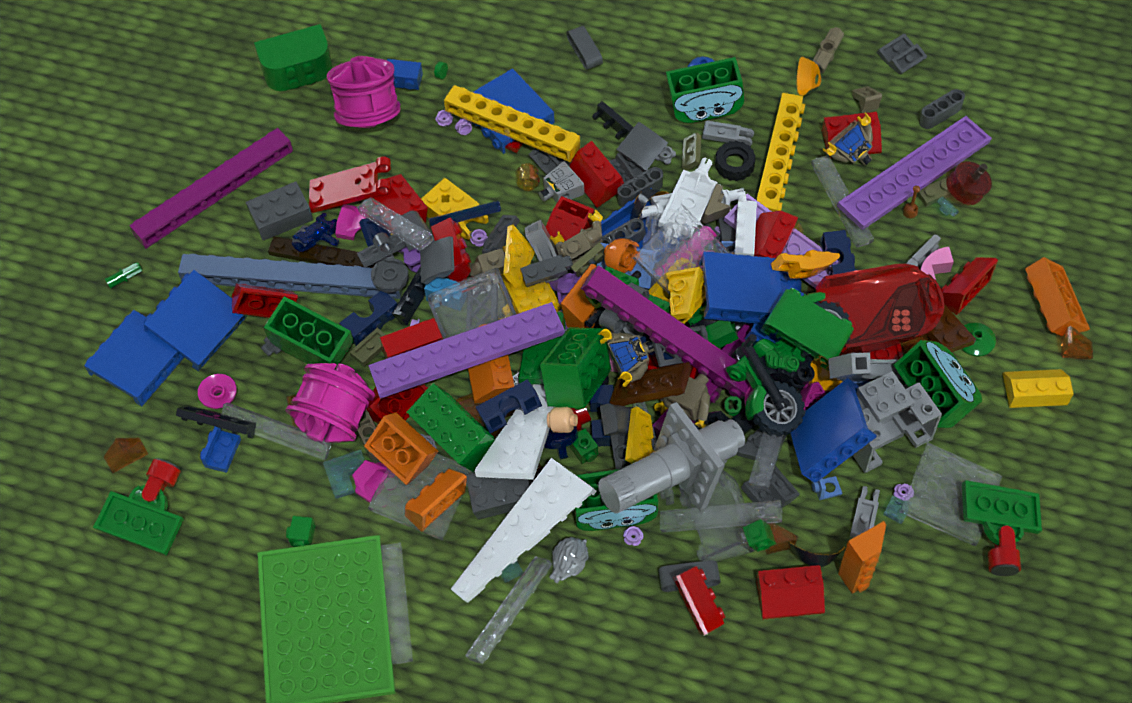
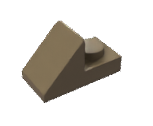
M866 86L852 90V97L859 100L861 113H868L878 109L882 93Z
M716 184L705 210L702 223L706 224L720 219L730 212L731 206L721 203L724 194L721 193L723 186Z

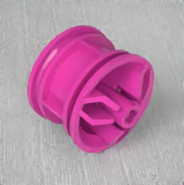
M356 56L351 58L350 61L332 68L327 73V81L330 84L334 98V118L336 122L350 127L372 128L399 114L401 106L395 93L393 75L395 69L391 62L374 57Z
M335 363L306 364L304 370L307 374L303 375L300 389L296 397H293L291 401L293 405H288L285 409L286 413L293 417L295 424L300 430L307 433L306 436L320 443L323 440L327 443L355 441L357 435L354 432L359 428L358 424L365 409L369 406V401H372L375 397V393L368 388L367 383L360 375L355 373L353 368L341 363L338 364L336 370L337 364Z

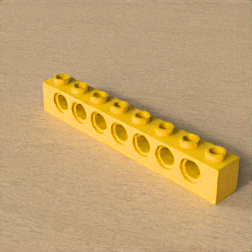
M454 85L444 99L446 112L568 162L572 161L580 148V136L576 133L564 130L557 125L549 124L542 119H537L527 113L517 111L510 106H505L480 94H475L463 87Z
M782 93L757 196V201L771 211H780L782 209L783 203L780 202V198L784 199L786 188H783V185L788 183L789 174L786 172L791 170L793 160L790 159V155L794 156L796 145H793V142L798 140L799 131L796 130L801 127L802 118L800 114H804L806 105L802 104L803 96Z

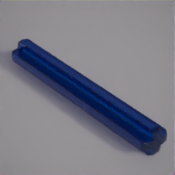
M494 201L429 219L430 227L450 217L457 223L501 211L499 201Z

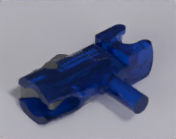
M322 213L316 217V222L309 226L303 225L293 235L292 246L296 250L303 252L315 246L318 241L324 240L336 247L339 240L332 237V235L336 232L337 219L327 221L325 220L327 214Z

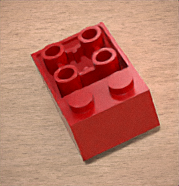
M561 196L550 215L546 229L553 238L558 235L557 232H560L564 240L567 241L579 234L581 228L586 230L592 227L593 222L588 218V214L591 213L593 215L594 209Z

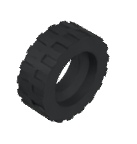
M729 141L724 143L723 146L718 148L716 153L715 165L718 174L730 181L744 180L746 177H749L755 167L756 156L754 150L744 142ZM731 155H738L743 157L744 164L739 167H733L728 165L726 160Z

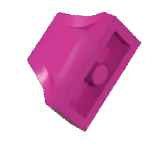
M343 205L336 224V238L354 240L357 231L361 229L359 222L362 219H366L368 211L353 205Z
M365 460L352 475L356 485L355 493L371 504L395 477V474L381 462L375 463Z

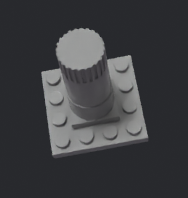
M675 402L669 406L654 448L655 452L600 479L598 487L601 498L606 507L616 514L665 489L679 484L680 488L688 494L692 504L696 505L701 511L708 506L725 466L723 461L735 456L738 448L745 445L744 433L738 423L732 419L725 422L719 420L698 430L679 404Z

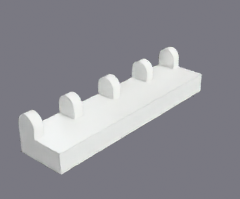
M743 194L739 196L737 204L734 254L754 256L757 202L746 200V196Z

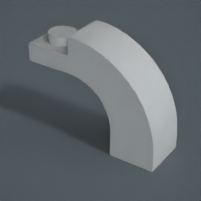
M541 220L525 227L526 238L534 249L539 262L558 255L557 249L550 239V234ZM556 277V278L547 280V281H545V282L548 283V282H550V281H555V280H557L559 277Z

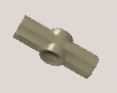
M835 27L829 30L813 59V62L818 65L820 73L825 72L844 37V33L840 28Z

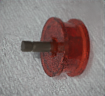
M970 161L960 163L947 178V187L951 195L959 202L967 205L979 203L992 187L991 177L986 171L988 166L984 163L979 165Z

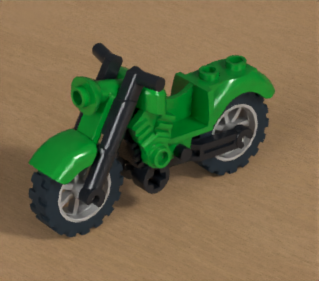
M813 292L803 295L804 298L838 318L849 320V315L843 311L841 306L838 307L833 302L827 303V301H822L825 299L824 292ZM750 334L746 341L742 343V346L731 353V357L738 359V362L728 366L726 371L729 377L735 381H745L747 378L753 388L748 395L745 406L747 420L754 418L753 422L755 425L758 424L759 429L762 432H767L770 436L776 435V437L788 435L803 422L802 417L805 416V403L801 400V394L796 391L803 388L814 378L815 372L810 366L814 357L783 338L776 343L768 339H761L752 346L757 337L754 334ZM784 411H790V416L788 417ZM780 415L783 417L785 422H779Z

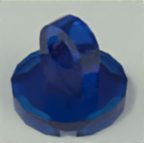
M574 426L570 433H554L550 428L544 447L547 449H557L560 460L568 458L566 447L577 440V427Z

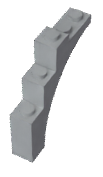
M850 353L829 358L830 379L846 380L849 378L853 382L869 381L882 377L892 371L898 380L903 378L894 367V364L899 359H870V353Z

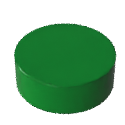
M439 61L434 69L435 78L443 80L446 77L448 71L447 63Z

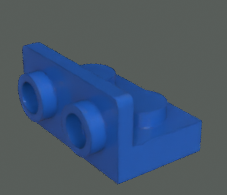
M215 426L213 431H210L208 443L200 454L204 467L227 473L241 441L240 435L221 431V428Z

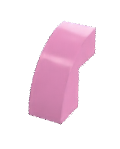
M949 246L934 251L922 264L920 272L929 278L934 285L936 283L934 274L951 272L954 261ZM927 281L919 282L917 285H922L923 289H926Z

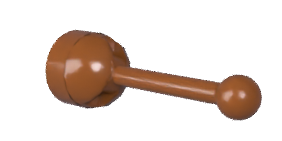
M917 185L913 187L914 193L911 202L907 203L903 208V215L909 219L915 218L918 213V206L915 204V200L920 187Z

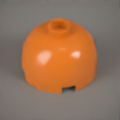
M619 238L611 242L604 249L606 267L608 266L623 273L631 272L639 257V252L636 251L639 244L627 238Z

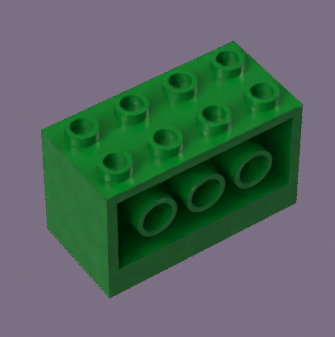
M569 327L542 361L540 367L548 406L582 409L587 406L612 370L607 342L604 344L600 343L604 336L598 335L604 328Z
M434 383L407 411L459 465L474 473L476 467L496 440L452 395Z

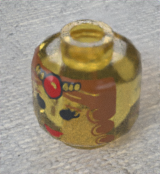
M531 163L522 164L517 168V186L525 191L535 189L540 183L538 168Z

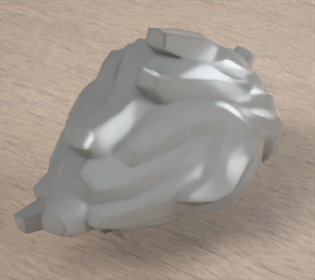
M569 537L560 541L555 546L552 552L553 572L549 577L554 579L555 583L558 584L560 580L563 581L570 576H576L584 569L585 562L589 556L586 539L581 540Z

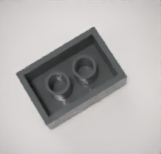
M297 182L246 201L249 214L262 241L313 221L310 207Z
M475 473L466 475L472 510L478 520L510 512L532 484L531 479L476 477Z

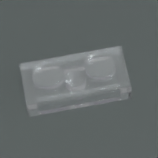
M651 213L646 219L648 230L647 235L645 234L643 238L644 250L653 251L656 249L659 233L658 223L661 213Z

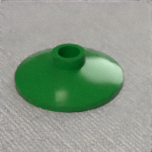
M975 322L964 325L976 338L974 345L962 349L965 353L980 357L989 354L994 349L996 337L988 326Z

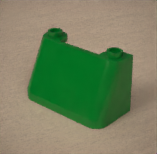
M790 288L785 289L760 331L768 336L770 333H777L776 338L779 339L781 337L812 355L815 361L819 358L822 363L820 367L829 371V358L840 355L854 328L849 320L838 318L801 296L798 290Z

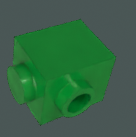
M586 428L569 438V447L581 464L592 462L599 455L598 445Z
M292 517L291 526H288L286 530V538H288L291 546L312 545L316 527L313 518Z
M762 519L743 527L749 546L757 552L766 550L776 544L770 525Z

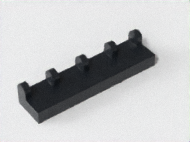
M603 101L597 104V112L593 114L592 118L594 120L601 118L605 122L603 125L605 129L611 127L617 132L615 138L619 140L623 137L625 139L634 127Z
M421 266L392 312L402 325H408L425 296L424 288L426 284L421 283Z
M190 405L179 407L176 411V416L181 417L183 421L189 419L197 421L198 425H203L204 423L231 430L232 434L236 435L238 433L248 434L247 437L251 439L255 435L256 423Z

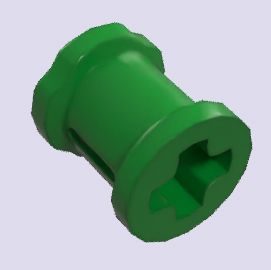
M730 396L725 400L726 413L730 416H735L742 411V402L738 397ZM729 403H737V409L735 410L734 408H732L730 410Z

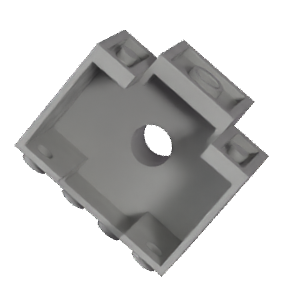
M892 371L858 388L857 397L867 427L877 437L853 454V457L863 472L866 473L881 466L883 463L875 450L903 437L904 433L915 448L933 439L942 413L920 383L905 389ZM921 430L924 435L917 438L914 432Z

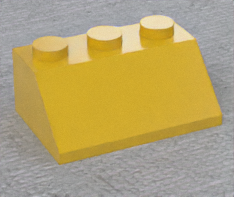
M1062 369L1003 372L1009 408L1068 405L1074 394L1070 376Z

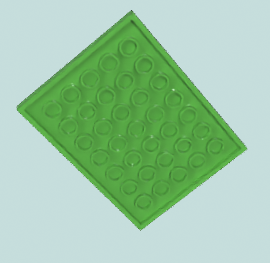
M380 535L258 552L266 703H336L396 694Z

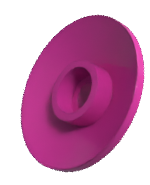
M214 374L201 382L198 388V398L208 408H223L233 401L236 396L237 387L231 377L225 374Z

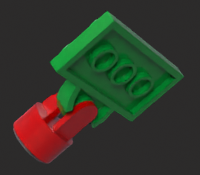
M153 459L146 473V476L149 478L146 485H138L132 490L129 497L110 491L93 528L167 556L184 518L167 512L168 500L163 491L166 486L174 487L181 473L180 468L166 460Z
M965 480L962 482L964 521L982 524L988 539L994 543L995 548L988 552L989 571L997 576L1017 574L1021 570L1020 551L1016 549V542L1022 539L1024 532L1034 534L1042 532L1039 493Z

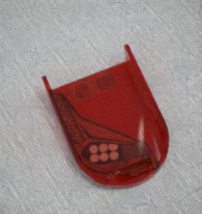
M893 264L824 276L816 286V291L825 293V299L822 301H827V303L833 302L836 306H841L843 311L849 315L848 319L852 322V327L854 328L849 342L844 346L839 356L881 350L919 338L932 331L938 325L944 313V297L937 281L930 274L927 275L919 270V267L911 264Z

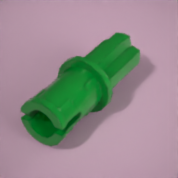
M136 262L124 269L120 268L119 272L105 278L111 289L124 281L128 282L129 278L141 273L143 270L140 264Z

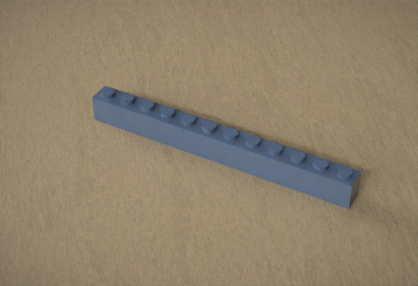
M183 254L178 270L181 280L187 273L190 274L195 270L212 284L235 287L237 283L287 291L373 297L379 292L371 280L372 268L361 266L352 267L340 264L325 265L323 263L311 264L306 262H288L286 260L271 261L269 259L258 260L234 258L231 256L217 257L214 255ZM403 288L387 294L393 299H401Z

